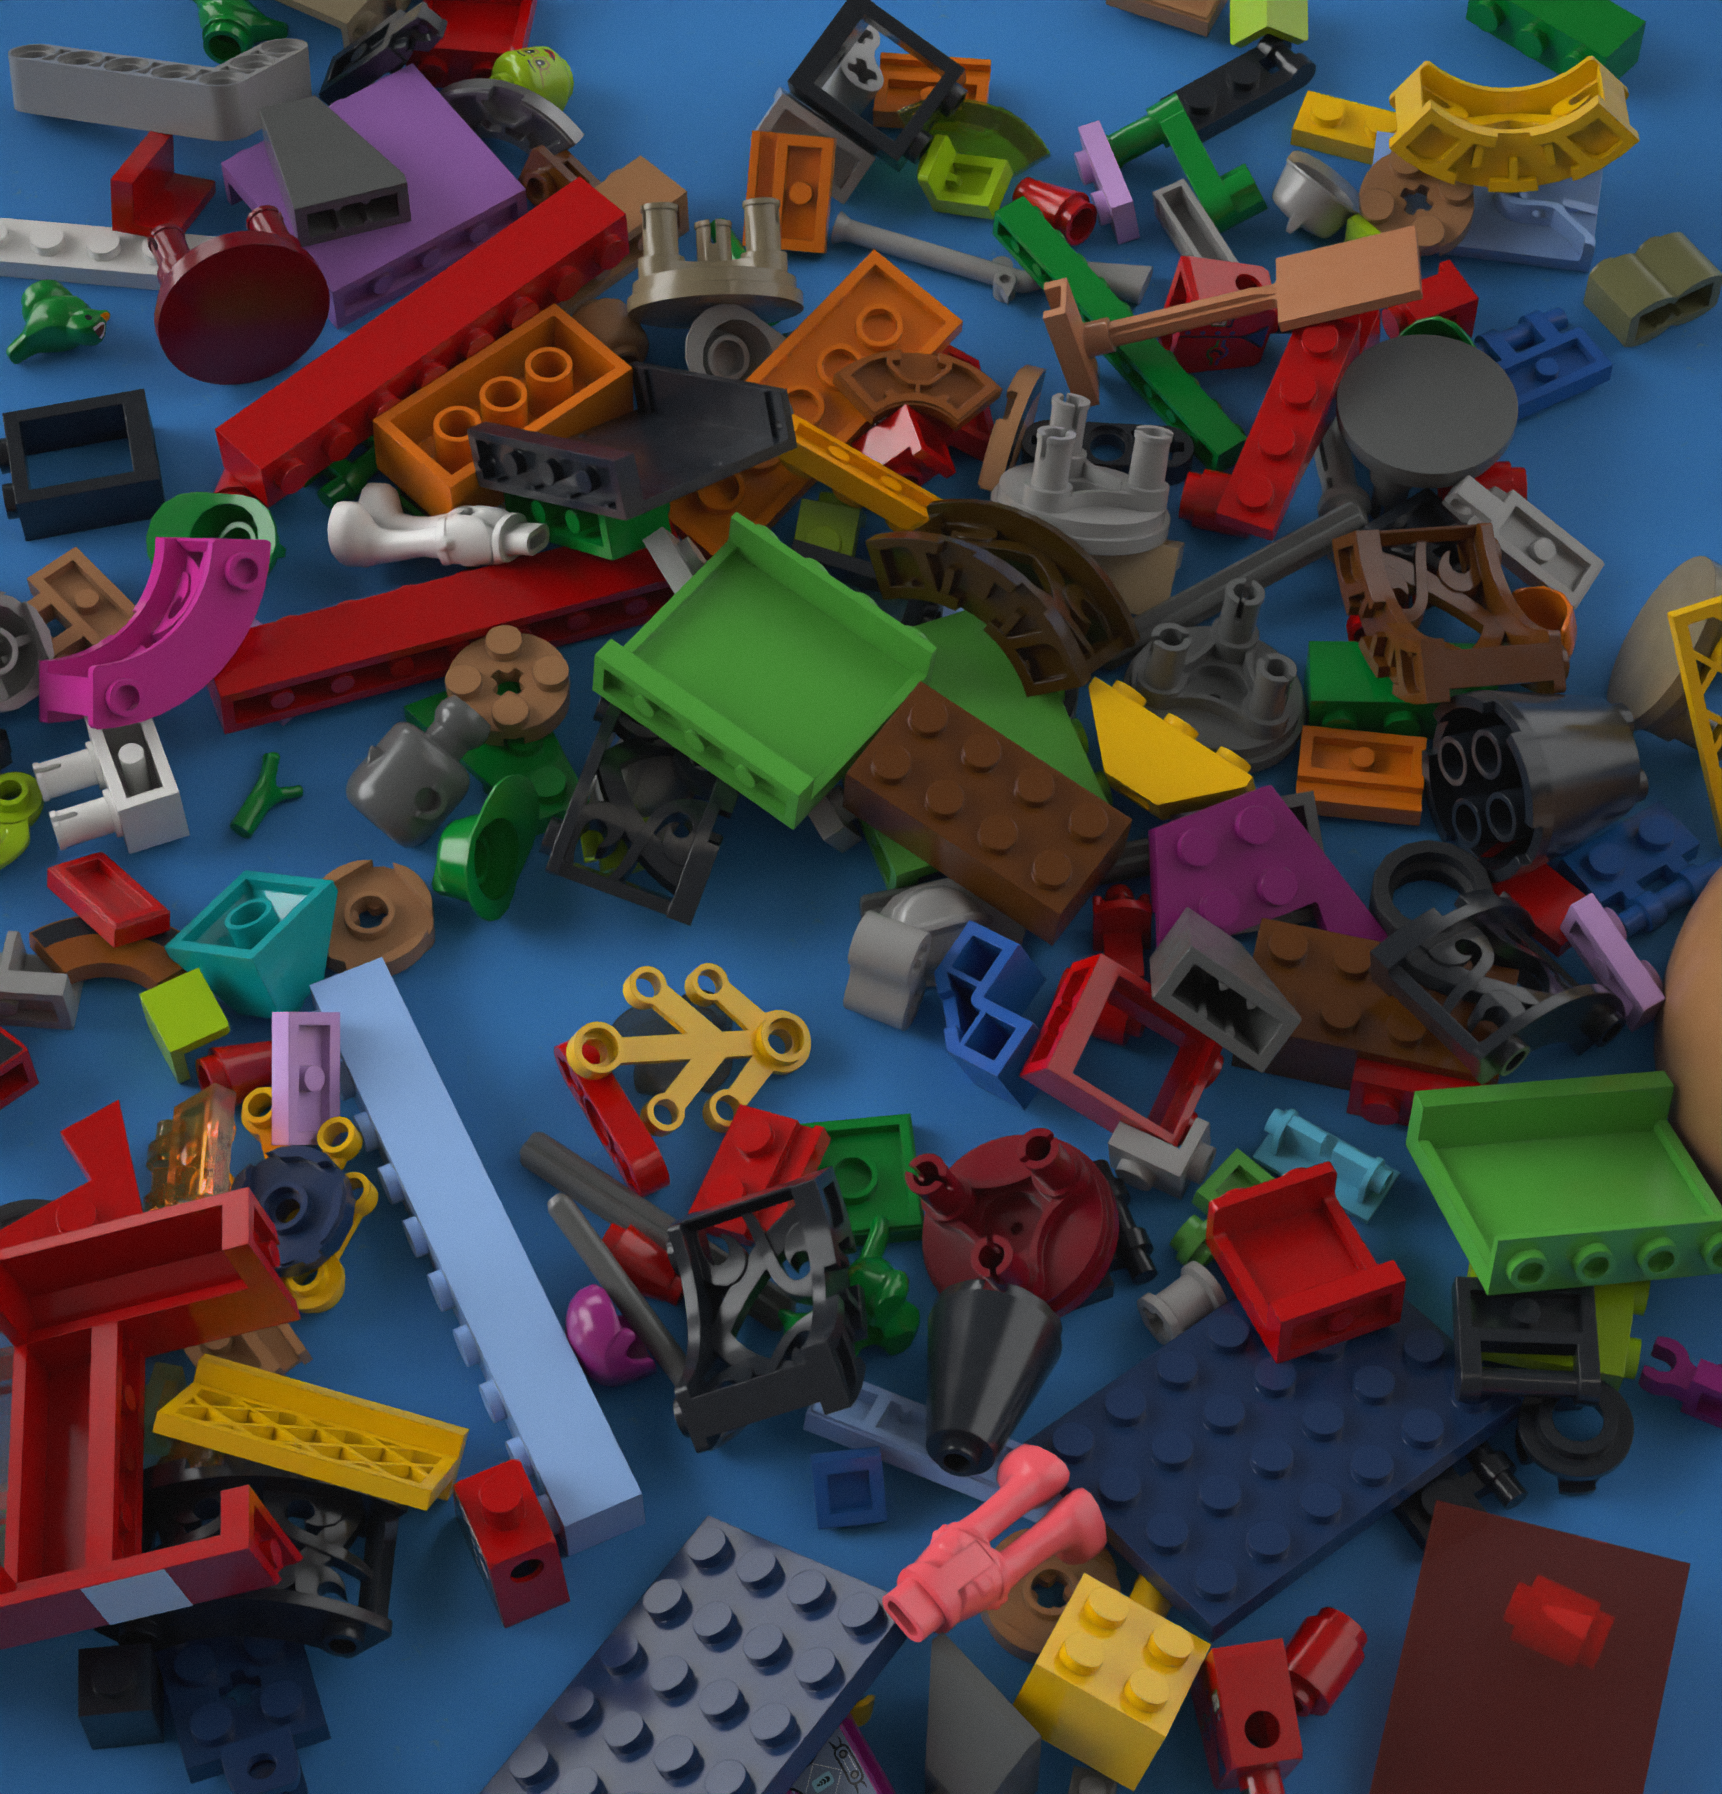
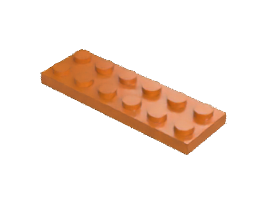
M874 249L745 381L787 389L789 402L795 415L851 446V443L858 439L871 424L833 384L834 374L859 359L890 350L901 349V353H923L938 356V353H941L962 332L963 321ZM774 457L671 501L668 517L677 535L682 540L689 537L708 561L728 541L730 520L736 512L754 524H760L771 529L818 480L813 477L802 478L791 473L781 464L780 458Z

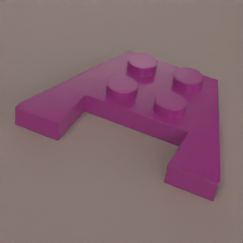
M1272 785L1260 787L1148 830L1152 913H1155L1157 947L1187 907L1228 935L1261 923L1262 918L1273 919L1310 905L1318 929L1380 942L1388 938L1387 933Z

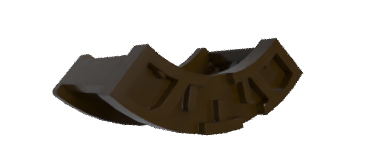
M979 499L936 500L927 506L929 517L909 529L876 534L865 541L883 600L897 598L925 600L954 611L963 608L987 625L983 630L998 644L1010 660L1021 680L1027 697L1082 687L1092 680L1090 674L1124 649L1133 647L1140 642L1137 627L1122 596L1098 563L1077 542L1061 530L1041 518L1016 507Z

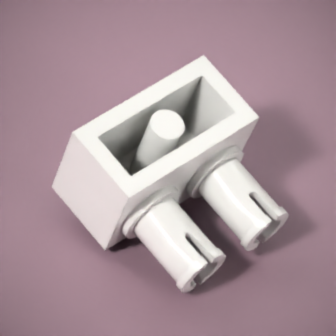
M84 716L90 741L85 742L86 749L39 764L38 762L32 764L44 802L97 784L100 790H102L103 797L56 812L55 810L48 812L61 851L66 850L67 847L114 832L117 838L123 836L129 854L190 835L180 793L152 718L117 728L93 729L88 724V716Z

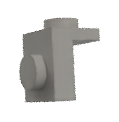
M1197 1117L1179 1149L1120 1121L1108 1142L1110 1167L1116 1169L1115 1174L1123 1179L1126 1184L1136 1189L1150 1191L1154 1187L1182 1200L1191 1181L1197 1184L1203 1182L1215 1158L1216 1148L1210 1146V1122Z

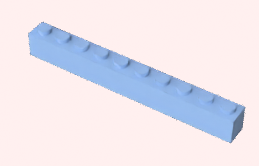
M380 957L309 985L314 1005V1011L312 1012H340V1097L343 1101L354 1098L360 1113L353 1116L355 1127L362 1134L363 1147L367 1153L378 1149L385 1165L378 1167L377 1172L385 1194L391 1205L402 1201L410 1218L403 1220L402 1225L409 1245L416 1258L428 1255L435 1272L427 1274V1279L436 1303L441 1312L453 1309L460 1324L459 1327L453 1329V1335L459 1352L467 1367L479 1364L487 1381L478 1385L487 1412L493 1423L505 1419L513 1436L512 1439L505 1441L510 1460L519 1459L527 1477H532L540 1496H537V1499L553 1534H559L568 1556H571L646 1524L642 1492L383 958Z

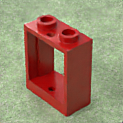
M1100 953L1072 963L1019 1077L1111 1133H1114L1118 1123L1121 1121L1178 1147L1183 1144L1195 1119L1198 1117L1197 1112L1194 1110L1203 1090L1215 1081L1222 1069L1224 1057L1220 1053L1223 1047L1152 999L1150 983ZM1106 1002L1180 1047L1147 1118L1073 1073Z

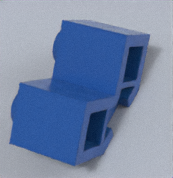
M969 920L934 971L937 994L943 1001L947 1028L943 1029L947 1052L976 1086L1025 1111L1039 1091V1088L1019 1077V1074L1040 1030L1033 1022L1023 1018L1022 1015L1047 979L1020 944Z

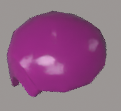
M591 1284L579 1290L569 1303L565 1321V1335L583 1373L599 1384L609 1387L624 1386L656 1374V1364L650 1357L644 1343L623 1315L617 1316L607 1291L597 1284Z

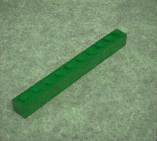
M1024 196L995 211L993 236L1043 290L1044 283L1067 277L1083 323L1106 317L1113 321L1134 316L1129 305L1118 299L1111 291L1107 281L1094 273L1088 266L1084 256L1076 253L1066 242L1064 235L1059 230H1055L1046 221L1042 211L1037 206H1033ZM1155 338L1118 346L1116 347V352L1103 355L1167 426L1180 428L1191 437L1194 444L1193 454L1206 469L1223 472L1237 463L1247 440L1244 430L1226 416L1221 405L1202 390L1198 380L1192 374H1188L1178 364L1175 355L1170 350L1165 349Z

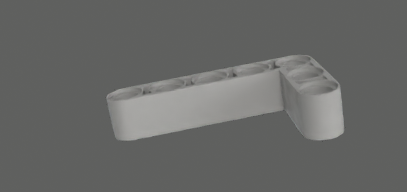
M284 38L263 42L214 68L49 44L22 45L8 51L14 109L17 111L212 141H233L245 138L262 129L259 108L312 96L308 43L299 39Z

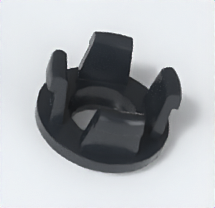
M1601 1380L1600 1401L1598 1406L1594 1407L1603 1418V1428L1600 1434L1592 1440L1583 1442L1573 1441L1562 1436L1555 1428L1552 1420L1553 1411L1581 1410L1584 1407L1575 1406L1573 1399L1525 1397L1521 1404L1515 1435V1449L1521 1465H1529L1534 1462L1546 1472L1556 1476L1559 1494L1580 1496L1594 1493L1596 1483L1600 1477L1614 1471L1629 1453L1634 1437V1421L1630 1408L1620 1393L1603 1380Z

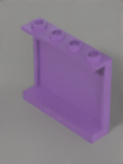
M412 63L393 74L383 76L377 82L344 99L337 100L329 106L333 112L404 173L408 185L412 221L302 248L315 259L327 281L330 294L328 319L338 330L431 280L527 213L526 189ZM264 141L250 148L243 149L233 157L221 162L227 201L234 205L244 200L252 211L263 205L275 206L279 210L278 213L281 212L289 234L296 237Z

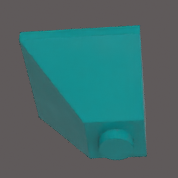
M245 870L168 942L164 948L168 956L185 971L189 972L199 967L212 993L238 1014L272 1019V1012H297L303 1006L304 1000L311 994L309 985L324 980L338 889L333 880Z

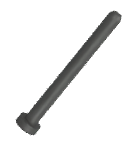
M564 1193L556 1194L547 1202L548 1213L676 1387L685 1368L686 1354L572 1198ZM747 1425L721 1433L716 1445L709 1451H713L733 1439Z

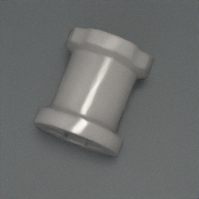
M1191 1261L1182 1267L1181 1277L1157 1295L1148 1292L1137 1300V1309L1143 1323L1156 1340L1163 1345L1227 1302L1226 1296L1215 1277L1198 1262Z

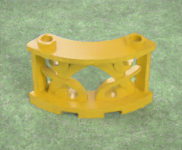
M1587 56L1568 71L1552 79L1537 84L1512 88L1488 87L1466 82L1448 74L1432 62L1425 61L1389 96V104L1396 109L1397 132L1389 139V148L1422 172L1444 182L1455 185V181L1469 185L1487 187L1488 192L1517 193L1538 191V186L1559 182L1572 177L1573 181L1581 179L1621 157L1637 144L1640 139L1638 132L1629 122L1626 99L1629 96L1627 87L1594 56Z

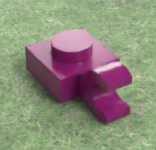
M1657 1336L1650 1356L1666 1362L1672 1370L1661 1372L1645 1365L1638 1385L1648 1393L1658 1396H1669L1684 1402L1680 1412L1722 1429V1364L1716 1365L1701 1358L1696 1367L1691 1363L1686 1349L1678 1341L1669 1337Z

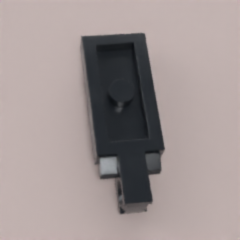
M424 1L407 13L399 9L332 57L319 92V98L330 106L335 101L344 99L368 87L385 73L393 74L402 69L414 50L429 52L443 38L448 22L427 7L428 4Z

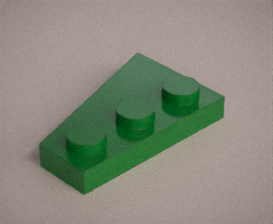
M508 681L497 686L498 691L496 694L502 696L507 691L518 694L522 690L518 682ZM446 691L403 706L406 721L425 732L434 722L437 706L442 700L447 698ZM553 731L540 740L526 744L524 743V737L517 739H503L504 746L483 744L478 749L469 750L459 762L483 784L484 792L487 795L505 776L521 774L531 780L537 791L540 807L536 836L546 832L552 816L564 820L577 786L578 778Z

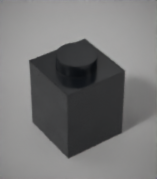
M151 1642L78 1649V1718L92 1750L164 1743V1684L159 1662Z

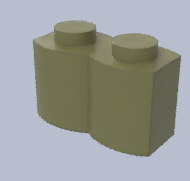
M1672 232L1661 237L1654 236L1646 240L1637 249L1636 253H1628L1615 258L1609 257L1600 261L1589 274L1583 304L1624 347H1634L1652 340L1671 325H1681L1690 322L1713 308L1718 302L1722 286V273L1682 232Z

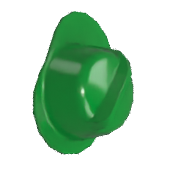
M209 492L179 494L162 504L152 517L146 534L147 555L152 564L155 554L156 537L268 540L271 544L267 576L275 567L277 559L286 557V548L280 544L277 526L270 510L258 499L245 495Z
M521 774L505 776L493 787L479 814L450 822L443 830L438 842L437 863L431 883L432 889L441 896L469 902L477 916L487 922L500 919L508 910L515 892L517 880L536 837L540 807L537 791L530 779Z

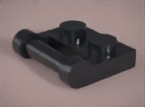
M1455 1277L1451 1287L1455 1348L1454 1393L1457 1402H1479L1481 1395L1563 1398L1573 1399L1575 1406H1598L1601 1394V1373L1594 1286L1487 1295L1478 1277ZM1481 1352L1572 1356L1573 1371L1482 1367Z

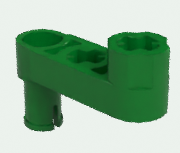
M1176 93L1146 108L1147 115L1110 135H1106L1119 168L1124 167L1123 165L1162 144L1165 148L1171 146L1199 202L1220 234L1268 209L1245 163L1221 176L1218 175Z

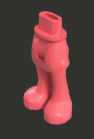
M1022 1444L1016 1447L1004 1457L998 1466L996 1480L1000 1489L984 1504L959 1522H952L948 1525L943 1524L938 1530L933 1531L931 1544L913 1564L902 1569L897 1578V1586L884 1595L882 1599L886 1612L910 1640L919 1643L933 1632L937 1634L942 1632L948 1633L957 1623L972 1618L984 1610L1000 1609L1001 1605L1008 1601V1594L1011 1588L1053 1555L1068 1565L1087 1563L1104 1550L1107 1543L1105 1521L1099 1505L1092 1494L1084 1488H1076L1068 1493L1045 1516L1000 1552L992 1548L989 1543L1030 1510L1043 1507L1066 1487L1070 1472L1061 1459L1039 1446Z

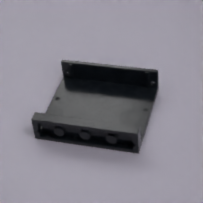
M635 361L629 364L633 368V386L638 409L568 438L487 421L468 428L467 434L479 487L627 521L798 448L792 420L794 412L789 402L787 389Z

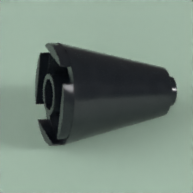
M970 1279L949 1285L935 1298L929 1313L926 1450L931 1459L942 1470L954 1476L966 1477L981 1474L993 1466L1056 1366L1062 1353L1063 1344L1060 1337L1063 1328L1060 1318L1044 1300L1022 1287L1009 1283L1005 1293L983 1289L985 1284L983 1279Z

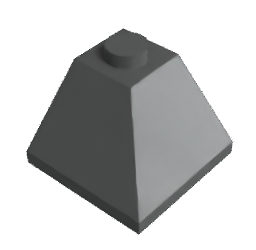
M944 1632L940 1633L932 1640L925 1794H1034L1037 1792L1042 1736Z

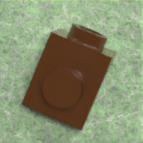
M544 145L532 149L518 178V181L526 189V198L535 206L545 201L579 176L594 188L601 183L567 149L554 155Z

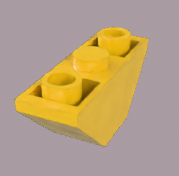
M1094 677L1089 684L1088 689L1103 768L1110 787L1160 820L1171 819L1170 815L1205 809L1256 789L1253 776L1248 774L1252 768L1248 762L1225 747L1220 746L1215 753L1196 741L1199 733L1181 718L1168 713L1162 719L1144 708L1147 700L1129 685L1116 680L1111 687L1097 677Z

